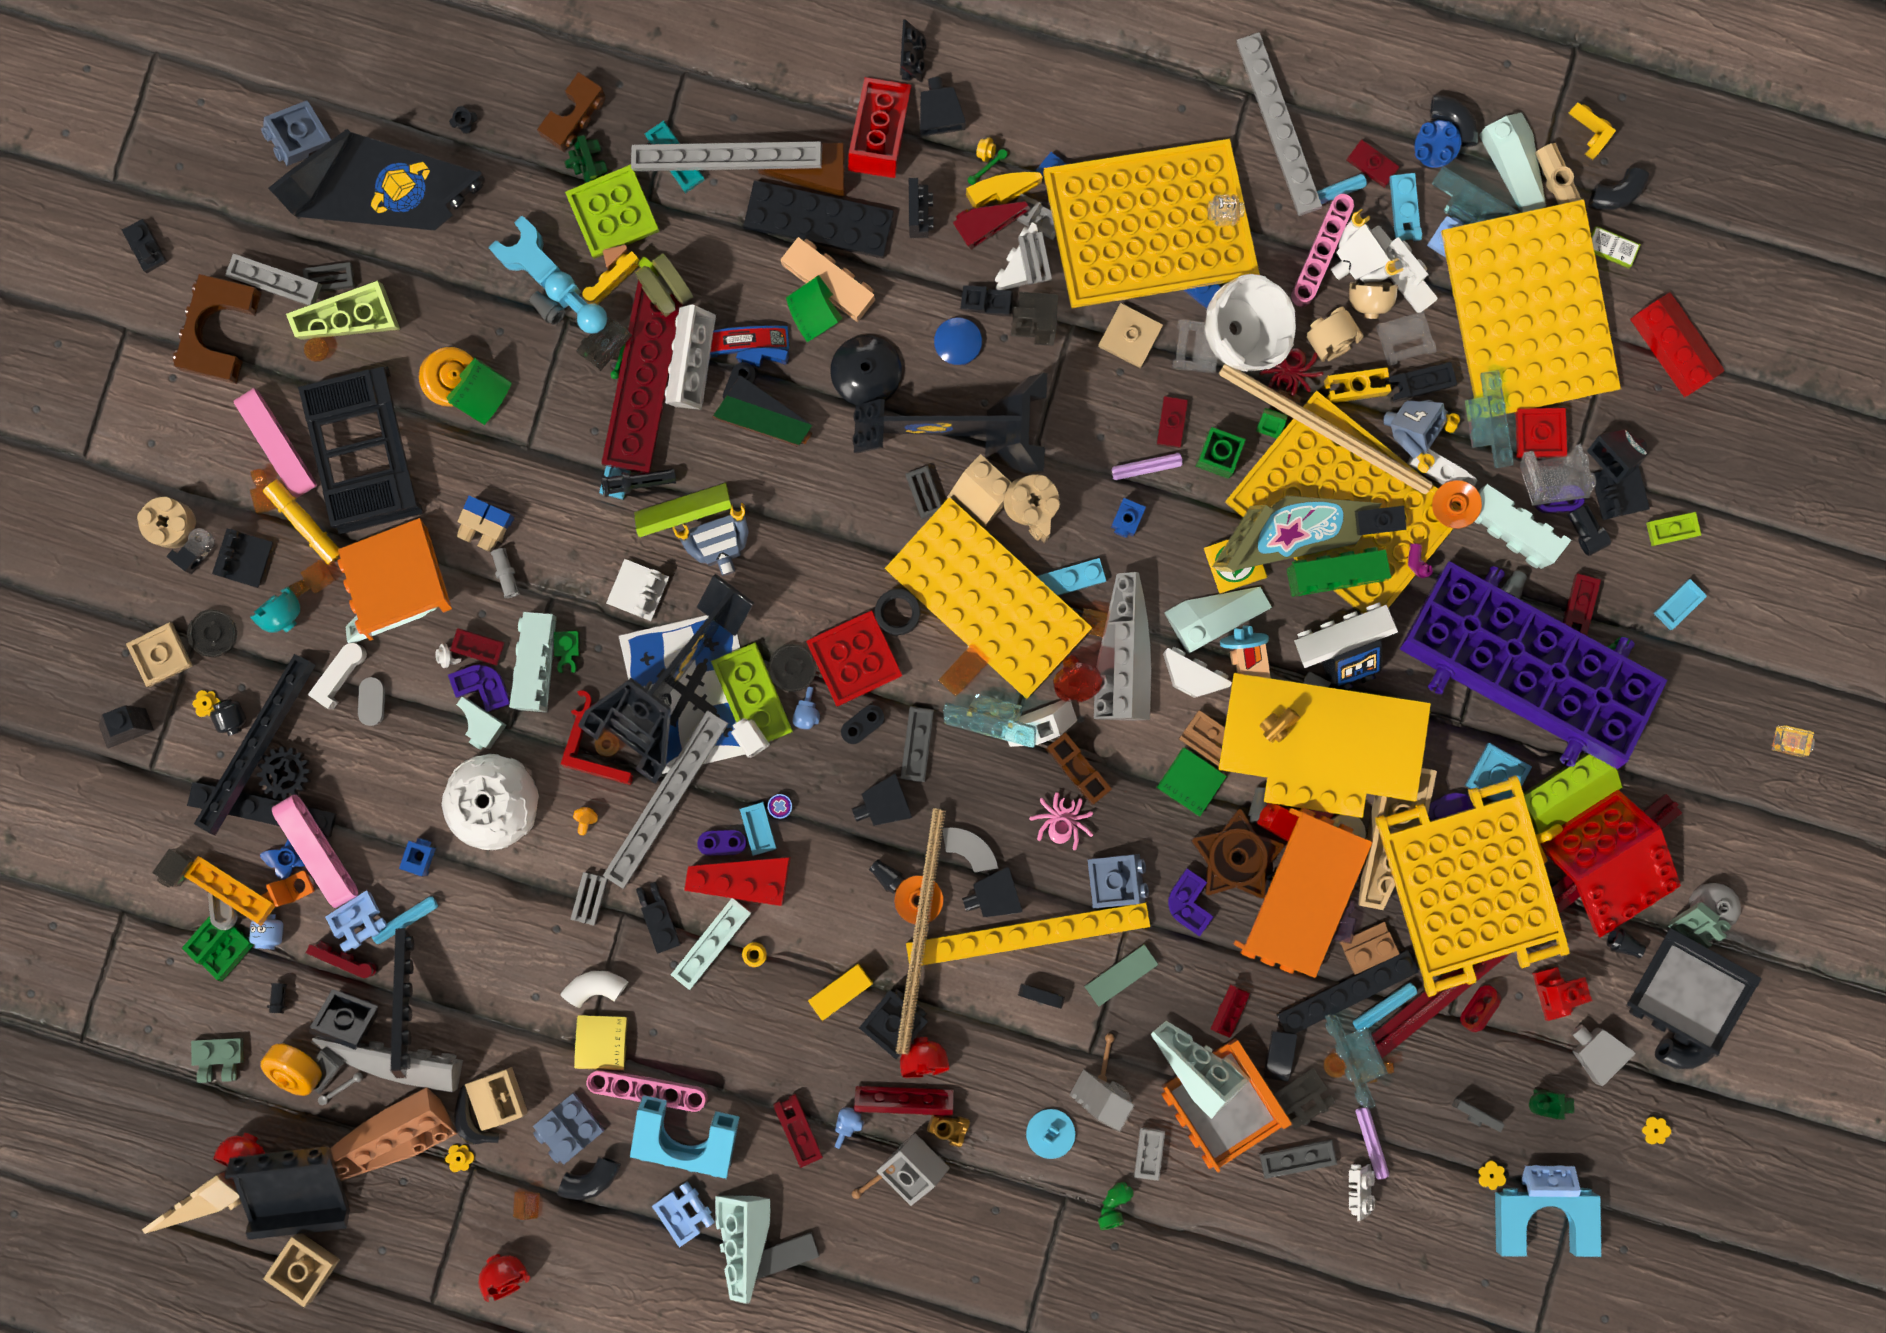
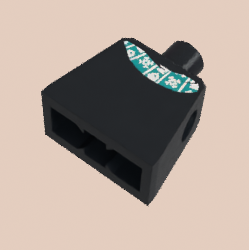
M1628 430L1600 434L1587 450L1616 484L1634 472L1648 456L1645 440L1641 438L1636 439Z

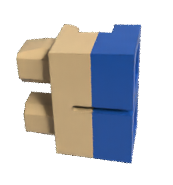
M469 495L458 519V523L461 526L457 537L471 543L475 532H479L483 535L478 543V547L491 552L497 542L502 543L504 534L508 526H511L515 517Z

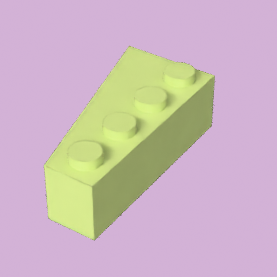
M379 281L286 314L294 336L301 340L400 330L384 285Z

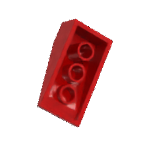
M864 78L849 149L848 171L895 178L911 92L910 84Z

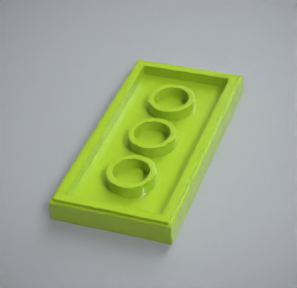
M726 483L634 512L638 537L731 509L732 506Z
M756 642L711 661L736 723L744 718L754 720L768 742L793 732Z

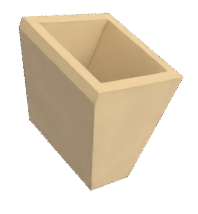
M980 454L963 472L947 499L949 497L953 499L975 521L985 528L1004 508V497L1008 486L1012 482Z

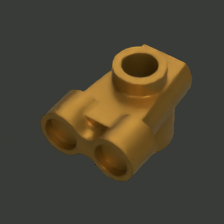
M1288 707L1280 717L1275 713L1269 715L1260 724V727L1265 731L1263 735L1270 742L1273 743L1275 740L1281 742L1289 734L1287 729L1291 725L1293 726L1301 717L1292 708Z
M932 1115L927 1131L935 1134L939 1139L949 1140L950 1145L961 1148L970 1120L960 1116L954 1119ZM945 1122V1126L942 1129L937 1128L940 1123Z

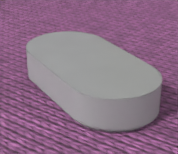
M369 677L364 679L359 686L358 718L365 725L376 726L384 718L385 686L381 680Z
M208 892L211 923L219 930L232 928L237 921V910Z

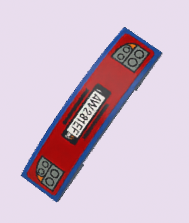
M748 326L713 330L710 358L757 348L790 351L788 327Z

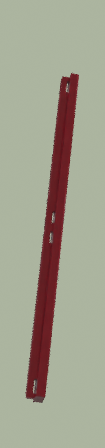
M1663 794L1643 811L1661 829L1665 828L1682 814L1677 807L1678 803L1672 801L1667 794ZM1666 805L1668 806V807H1666L1663 811H1661L1659 814H1657V813H1658L1662 808H1664ZM1567 874L1551 886L1559 914L1580 897L1575 882ZM1509 954L1473 964L1476 982ZM1460 968L1446 972L1435 982L1464 974V970ZM1465 983L1438 991L1437 995L1428 997L1425 990L1422 991L1365 1039L1380 1058L1383 1059L1473 984L1468 985ZM1388 1034L1387 1037H1385L1381 1042L1376 1044L1381 1038Z

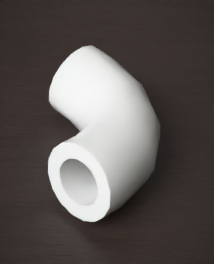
M590 971L574 978L560 995L578 1008H581L584 1002L594 995H603L615 1002L629 982L609 971Z

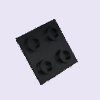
M903 19L900 75L902 80L909 81L913 76L919 82H922V76L925 72L923 58L927 45L926 38L906 19Z
M1639 467L1618 484L1604 470L1591 474L1602 520L1650 509Z
M227 528L212 574L259 588L273 542Z

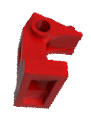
M1558 967L1532 973L1546 1021L1572 1015L1573 1007L1592 1001L1586 977L1565 982L1564 977L1560 975Z

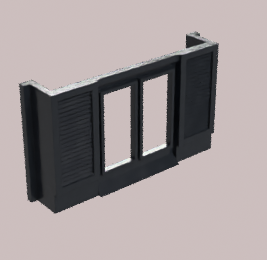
M388 366L368 369L298 387L330 525L337 529L338 535L424 514L422 505L416 502L387 380V377L391 376ZM377 412L382 437L327 450L321 426ZM385 445L390 469L334 482L329 458Z

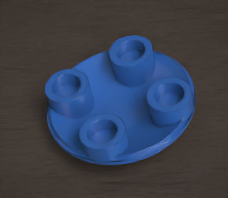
M1444 120L1423 124L1415 140L1416 158L1425 166L1439 168L1449 164L1455 159L1461 148L1459 130L1454 124Z
M951 318L943 322L937 329L934 337L935 350L947 363L967 365L980 352L982 346L981 333L970 320Z

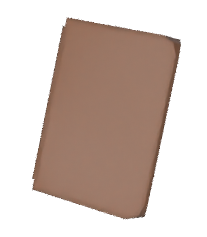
M626 245L603 250L606 267L609 271L617 265V260L623 254L628 255L630 253Z

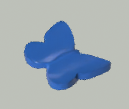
M289 839L281 850H268L260 854L261 859L269 867H275V873L279 879L288 878L293 872V867L305 866Z

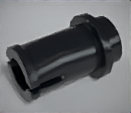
M271 983L270 1005H267L269 1013H284V1009H287V1006H285L287 984Z

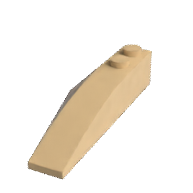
M1421 768L1416 801L1375 795L1367 840L1373 843L1363 864L1358 905L1384 910L1395 887L1375 818L1382 815L1387 817L1414 809L1415 805L1422 803L1428 814L1437 771ZM1419 818L1388 826L1390 833L1419 825L1420 821Z

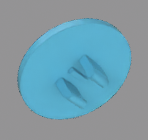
M1243 625V629H1234V635L1221 639L1220 646L1229 649L1256 647L1266 644L1269 641V636L1262 633H1253L1252 626Z
M1045 1109L1036 1113L1031 1118L1027 1126L1026 1137L1033 1152L1043 1158L1055 1159L1065 1155L1073 1146L1075 1128L1071 1119L1065 1113L1056 1109Z

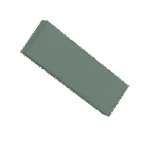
M1143 944L1084 987L1099 1007L1152 970L1158 963Z

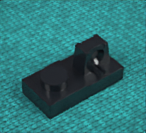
M144 219L122 229L126 240L145 273L167 263L163 252Z

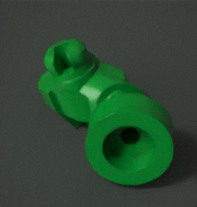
M1125 1182L1116 1183L1108 1191L1107 1197L1102 1202L1104 1206L1098 1219L1100 1230H1108L1124 1224L1122 1214L1115 1211V1207L1127 1203L1134 1195L1133 1189Z

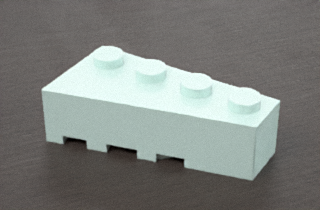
M1488 484L1479 490L1482 508L1474 522L1477 524L1482 523L1488 528L1487 532L1490 535L1507 542L1506 546L1511 551L1517 554L1520 552L1524 555L1526 562L1534 568L1539 567L1542 569L1553 564L1570 543L1571 539L1565 535L1562 538L1556 536L1553 533L1554 528L1547 523L1542 524L1533 521V514L1526 509H1515L1513 507L1515 505L1514 501Z
M523 612V618H519L518 631L520 632V638L516 644L517 659L513 673L514 679L510 708L537 712H547L554 632L556 628V616L553 614Z

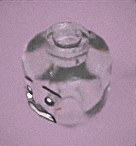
M1215 195L1212 201L1208 202V219L1213 221L1215 226H1235L1239 218L1244 216V203L1239 202L1237 195Z

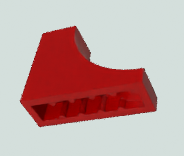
M1267 803L1260 813L1257 824L1289 842L1299 816L1289 813L1291 808L1300 811L1301 808L1292 806L1282 807L1273 803ZM1308 809L1316 813L1314 816L1316 819H1320L1321 815L1331 819L1334 814Z

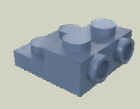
M308 100L265 116L263 127L261 128L264 138L267 141L272 140L275 145L273 150L276 158L279 161L284 160L287 166L308 158L309 153L320 149L331 141Z
M1140 854L1088 859L1093 908L1145 903L1149 890L1148 885L1143 883L1142 873L1146 872V864L1144 859H1140Z
M575 1093L571 1094L533 1126L535 1138L541 1144L546 1142L551 1149L548 1152L551 1158L556 1163L561 1161L563 1165L605 1131Z

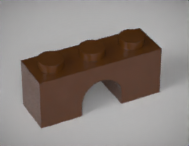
M579 72L565 90L568 99L576 104L574 111L568 116H559L550 111L537 129L542 138L562 152H565L567 148H571L575 144L577 134L581 129H585L591 121L590 116L595 109L599 110L605 101L603 89Z
M1066 732L1046 748L1048 753L1091 805H1094L1112 790L1099 772L1085 759L1081 750Z

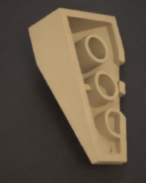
M226 1171L215 1176L191 1193L189 1197L176 1204L173 1210L167 1211L142 1229L143 1232L146 1234L209 1215L227 1207L230 1210L234 1209L242 1202L233 1178L226 1179Z

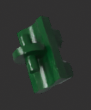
M585 135L578 136V142L574 144L575 150L568 152L570 158L564 162L566 168L574 169L575 175L582 173L585 183L606 175L607 167L604 160L593 162L591 157L600 153L598 140H586Z
M1534 1089V1095L1529 1100V1109L1535 1115L1558 1120L1565 1119V1114L1574 1113V1098L1565 1097V1094Z

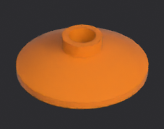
M1459 480L1449 481L1440 486L1432 500V510L1436 519L1444 526L1454 529L1465 528L1471 525L1478 518L1482 508L1481 497L1476 488L1467 482ZM1458 502L1461 505V508L1459 510H1454L1452 508V503Z
M913 876L904 880L895 893L894 902L898 914L911 924H916L917 909L919 907L914 903V898L921 896L920 891L922 890L921 885L924 878L922 876ZM933 882L935 887L932 888L934 889L932 891L934 894H931L933 895L931 897L933 900H930L932 901L930 903L932 906H929L931 907L929 909L931 912H928L930 913L928 915L930 918H927L929 919L928 923L939 915L943 907V894L936 882Z

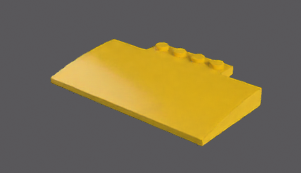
M1234 673L1219 770L1267 777L1264 802L1363 818L1366 793L1410 801L1417 800L1431 703ZM1288 707L1292 708L1301 718L1287 729L1289 734L1281 742L1277 740L1273 743L1270 742L1263 735L1265 731L1260 727V724L1272 713L1280 717Z

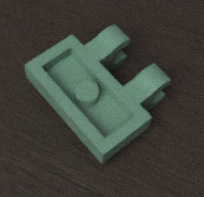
M1700 901L1673 918L1668 927L1709 948L1712 944L1707 940L1711 941L1714 938L1718 941L1723 940L1727 936L1723 932L1729 930L1731 925L1724 920L1718 921L1720 916Z
M243 1038L191 1041L192 1066L199 1065L197 1083L212 1082L213 1064H223L222 1082L237 1080L236 1063H244Z

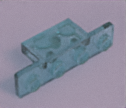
M1446 167L1441 168L1432 182V185L1451 196L1443 211L1459 219L1465 225L1520 213Z
M1499 370L1483 372L1480 376L1484 397L1465 400L1472 448L1491 445L1494 467L1496 469L1513 466V452L1511 450Z
M979 694L976 695L969 708L950 703L944 705V723L946 725L1032 748L1036 744V727L1018 722L1022 714L1021 705Z
M1336 1014L1326 1015L1327 1022L1325 1025L1327 1031L1331 1036H1334L1337 1043L1335 1046L1336 1052L1344 1060L1347 1067L1345 1068V1073L1350 1082L1354 1083L1357 1090L1355 1091L1357 1101L1364 1108L1375 1107L1376 1105L1366 1083L1386 1075L1388 1072L1369 1028L1364 1027L1346 1036Z

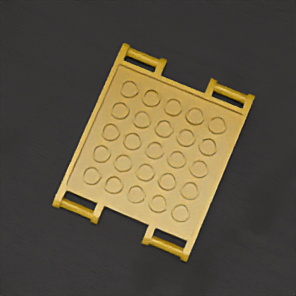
M1516 775L1508 777L1506 781L1487 787L1469 789V797L1474 808L1429 821L1426 808L1422 803L1415 805L1414 809L1387 817L1382 815L1375 818L1428 997L1437 995L1438 991L1467 983L1470 985L1476 983V976L1472 965L1516 951L1520 967L1525 968L1530 966V963L1559 954L1564 956L1570 953L1521 784ZM1512 790V797L1483 805L1481 798ZM1419 818V825L1393 833L1389 832L1388 826ZM1556 939L1557 943L1555 946L1527 954L1526 948ZM1463 968L1464 974L1434 982L1432 978L1433 976Z

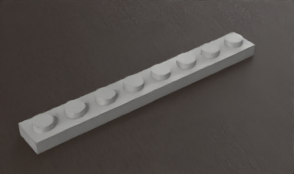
M1260 32L1238 39L1237 46L1297 214L1301 216L1322 208V204Z
M821 142L632 145L631 169L633 171L822 168Z
M706 711L603 874L605 878L623 889L626 887L726 729L727 722Z

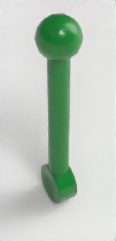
M999 150L997 157L974 176H969L968 183L974 185L977 179L999 160L1006 159V150Z
M627 331L622 335L624 341L615 369L610 374L613 379L619 378V369L622 363Z

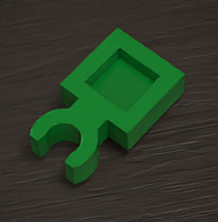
M579 631L554 632V656L561 657V661L557 666L559 673L564 672L563 667L565 664L571 665L572 673L577 672V664L573 661V656H580Z

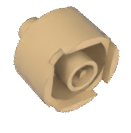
M1343 306L1334 310L1327 319L1319 318L1310 325L1312 330L1307 333V339L1322 362H1325V359L1331 361L1351 349L1350 345L1354 340L1358 344L1364 336L1350 313Z
M1029 475L1014 480L1008 486L1004 497V507L1008 516L1013 521L1028 526L1049 521L1060 506L1059 494L1055 485L1042 475ZM1033 496V504H1029L1028 500Z
M158 497L152 499L137 515L142 535L149 542L161 547L180 548L186 545L194 535L196 518L193 511L187 505L172 498Z

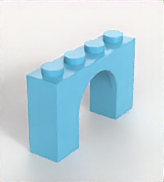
M643 1095L637 1110L631 1158L681 1168L691 1172L708 1174L713 1177L727 1178L732 1161L739 1116L715 1111L709 1138L702 1144L687 1146L674 1141L665 1131L664 1117L667 1100Z
M1503 1188V1192H1495L1496 1252L1501 1256H1527L1526 1230L1530 1217L1540 1208L1555 1206L1561 1208L1568 1218L1570 1253L1576 1257H1601L1600 1196L1588 1188H1580L1579 1197H1529L1528 1189L1527 1192H1518L1516 1188Z

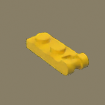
M632 251L628 255L623 254L611 271H605L599 277V282L594 287H586L583 290L582 295L587 304H599L638 267L640 260Z

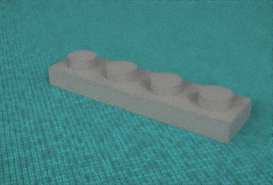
M236 254L232 255L225 274L230 279L308 306L316 303L322 287L317 282Z

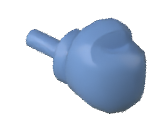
M807 687L805 701L799 700L793 715V724L801 729H811L820 721V713L815 709L816 704L811 702L812 687Z
M844 1107L839 1112L835 1129L837 1133H840L835 1147L838 1149L841 1148L845 1136L851 1137L853 1131H861L864 1122L861 1120V1113L854 1112V1108Z

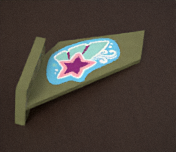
M1285 496L1271 507L1267 505L1250 506L1212 567L1219 572H1235L1244 568L1357 544L1362 535H1357L1355 511L1378 509L1382 503Z

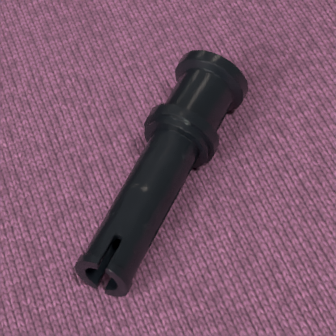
M673 468L634 475L623 472L619 476H601L604 497L620 492L629 494L632 489L676 484V475Z

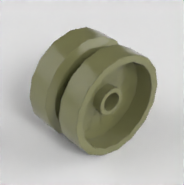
M662 253L652 260V265L658 273L657 276L647 266H643L634 273L642 284V289L648 298L666 317L676 310L675 303L670 297L671 294L681 304L691 300L693 295L672 263Z

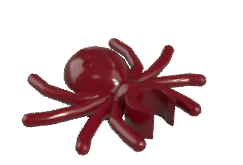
M1299 348L1291 349L1287 357L1275 366L1277 368L1266 369L1259 373L1264 375L1279 372L1273 375L1268 387L1272 388L1276 379L1278 389L1280 383L1287 382L1289 385L1286 392L1292 389V396L1297 392L1298 380L1305 386L1307 392H1311L1310 386L1301 376L1318 377L1324 375L1323 372L1304 373L1315 363L1318 355L1315 352L1312 360L1304 367L1306 355Z

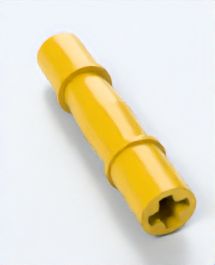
M278 479L264 488L263 493L278 508L280 513L283 512L295 529L310 543L309 546L318 553L327 565H330L340 557L339 548L327 535L328 533L320 529L312 517L296 502L297 498L293 497Z

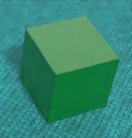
M1211 427L1206 435L1195 467L1229 479L1234 473L1246 439Z

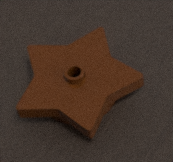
M1241 809L1234 813L1221 832L1192 838L1193 845L1207 863L1206 895L1238 888L1258 898H1265V869L1284 848V844L1257 835ZM1233 853L1240 854L1241 858L1238 862L1232 860Z

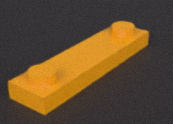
M200 856L195 859L184 877L260 926L263 925L275 908L273 903Z

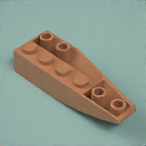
M426 1087L370 1118L343 1137L330 1150L340 1180L342 1181L416 1156L457 1134V1131L441 1099Z

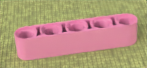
M1339 194L1329 206L1293 288L1291 299L1299 307L1309 305L1316 295L1351 215L1354 202L1347 194ZM1341 203L1345 205L1347 211L1340 212L1337 210L1336 204ZM1326 226H1335L1337 233L1328 232ZM1317 247H1325L1328 251V254H1319L1317 251ZM1315 268L1319 275L1313 277L1309 275L1307 269ZM1305 289L1309 293V298L1300 297L1298 290Z
M253 388L233 400L238 411L293 497L298 498L316 487V481L258 390Z
M294 794L273 806L272 813L330 905L338 908L357 897L358 889L303 801Z
M602 1069L595 1070L587 1078V1087L595 1094L641 1102L644 1095L642 1093L643 1084H649L654 1090L653 1095L649 1097L667 1100L666 1107L697 1112L708 1101L707 1092L703 1088L693 1085ZM595 1075L604 1077V1087H597L594 1084ZM620 1079H624L629 1083V1090L627 1092H623L618 1088V1081ZM669 1088L675 1089L678 1094L677 1100H669L666 1097V1090ZM698 1093L702 1098V1103L700 1105L692 1104L690 1094Z

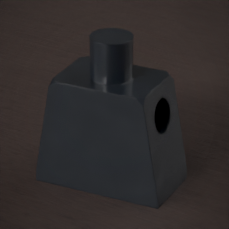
M941 77L928 79L929 91H923L920 94L921 137L965 130V118L954 87L943 88Z
M896 774L863 792L861 795L865 803L851 808L856 822L870 817L873 826L912 818Z
M1009 867L1003 868L974 883L973 886L976 894L962 898L966 912L980 908L983 917L1023 912Z

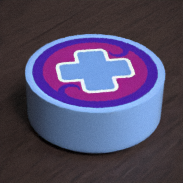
M774 795L768 802V811L775 818H785L792 811V802L786 795Z

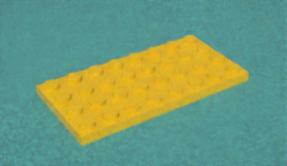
M950 497L885 568L1026 699L1092 629L1082 617Z

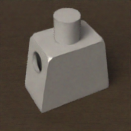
M1580 1025L1572 1032V1035L1580 1042L1573 1050V1053L1597 1085L1604 1086L1635 1055L1634 1051L1603 1029L1595 1028L1590 1033L1584 1025Z

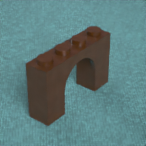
M199 274L198 279L194 281L192 286L193 297L191 303L186 307L187 318L185 325L180 329V344L173 354V366L184 372L237 384L243 361L235 356L209 350L203 341V327L206 320L220 310H233L256 316L262 293L254 287Z

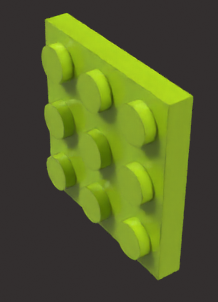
M631 165L565 192L593 259L602 256L604 249L629 245L660 232L635 172L631 169Z

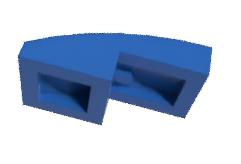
M757 348L738 352L736 358L740 363L746 362L752 366L762 368L764 359L787 365L789 353L780 349Z

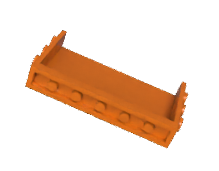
M1303 807L1300 811L1291 808L1289 813L1299 816L1246 944L1235 940L1234 945L1241 948V954L1249 958L1255 959L1257 955L1261 957V962L1274 967L1275 963L1280 964V969L1291 974L1296 970L1316 978L1373 842L1352 834L1354 829L1341 823L1339 827L1333 826L1335 821L1322 815L1320 819L1314 818L1316 813Z

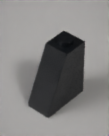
M124 705L102 714L99 728L107 748L154 731L146 708Z

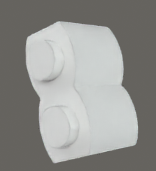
M744 718L733 725L735 730L731 733L747 757L752 758L770 746L754 720Z

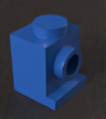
M1123 498L1111 525V528L1115 529L1114 533L1128 538V535L1133 537L1146 507ZM1124 515H1131L1132 521L1130 523L1125 522L1123 519Z
M417 838L416 842L408 841L399 869L419 876H428V870L436 848L430 847L431 842L425 839ZM420 851L424 854L422 861L417 859V854Z

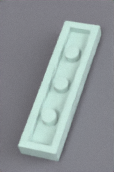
M731 898L672 972L671 976L691 990L752 912L737 900Z

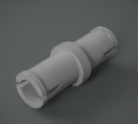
M506 548L493 550L491 555L497 570L495 575L500 580L504 598H512L519 595L520 593L513 576L515 571L510 566Z

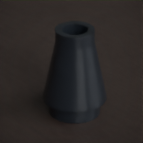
M879 859L869 869L886 892L890 891L892 894H895L899 885L906 880L902 877L903 873L884 864Z
M1614 929L1607 937L1606 944L1610 947L1611 951L1641 958L1645 953L1646 946L1638 942L1623 929Z

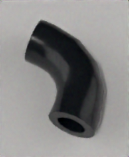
M1433 94L1430 106V119L1444 120L1454 124L1461 135V147L1478 145L1476 120L1468 107L1455 98Z
M1632 167L1626 169L1622 181L1617 185L1605 186L1597 183L1591 193L1588 206L1603 210H1614L1628 206L1640 197L1650 174L1643 169Z
M1671 1039L1661 1041L1655 1050V1058L1658 1061L1675 1069H1694L1708 1063L1714 1056L1712 1055L1711 1058H1708L1697 1052L1698 1047L1694 1044L1679 1045Z
M598 1156L595 1166L587 1174L575 1175L566 1172L561 1181L558 1196L575 1200H584L598 1196L611 1186L620 1170L621 1164L612 1159Z

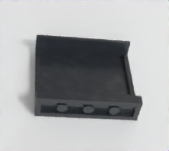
M329 1146L229 1158L225 1178H233L248 1219L246 1229L248 1240L347 1228L350 1208Z

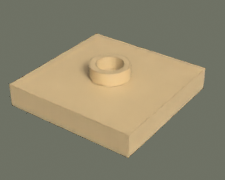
M1120 303L1098 347L1141 368L1163 325Z
M171 622L126 643L146 687L156 685L193 666Z

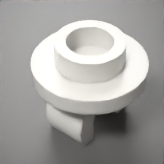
M441 644L439 649L436 650L437 663H441L443 668H448L449 664L455 665L461 662V659L452 658L451 647L448 648L447 644Z

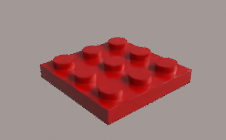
M872 610L806 641L837 707L903 677Z

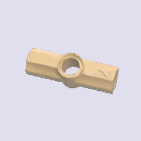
M1551 143L1537 150L1535 155L1547 178L1546 186L1554 194L1558 205L1582 200L1573 182V172L1570 168L1566 167L1556 143ZM1555 176L1562 177L1564 184H1559Z

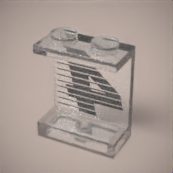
M1581 444L1576 445L1573 455L1569 457L1537 461L1534 451L1524 452L1520 469L1532 505L1589 498L1593 487L1596 486L1595 475L1589 469L1588 455L1583 452Z

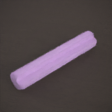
M1180 453L1114 466L1112 468V476L1114 480L1157 472L1180 467L1183 461Z
M1368 1107L1356 1109V1115L1375 1177L1377 1179L1389 1177V1171L1370 1109Z

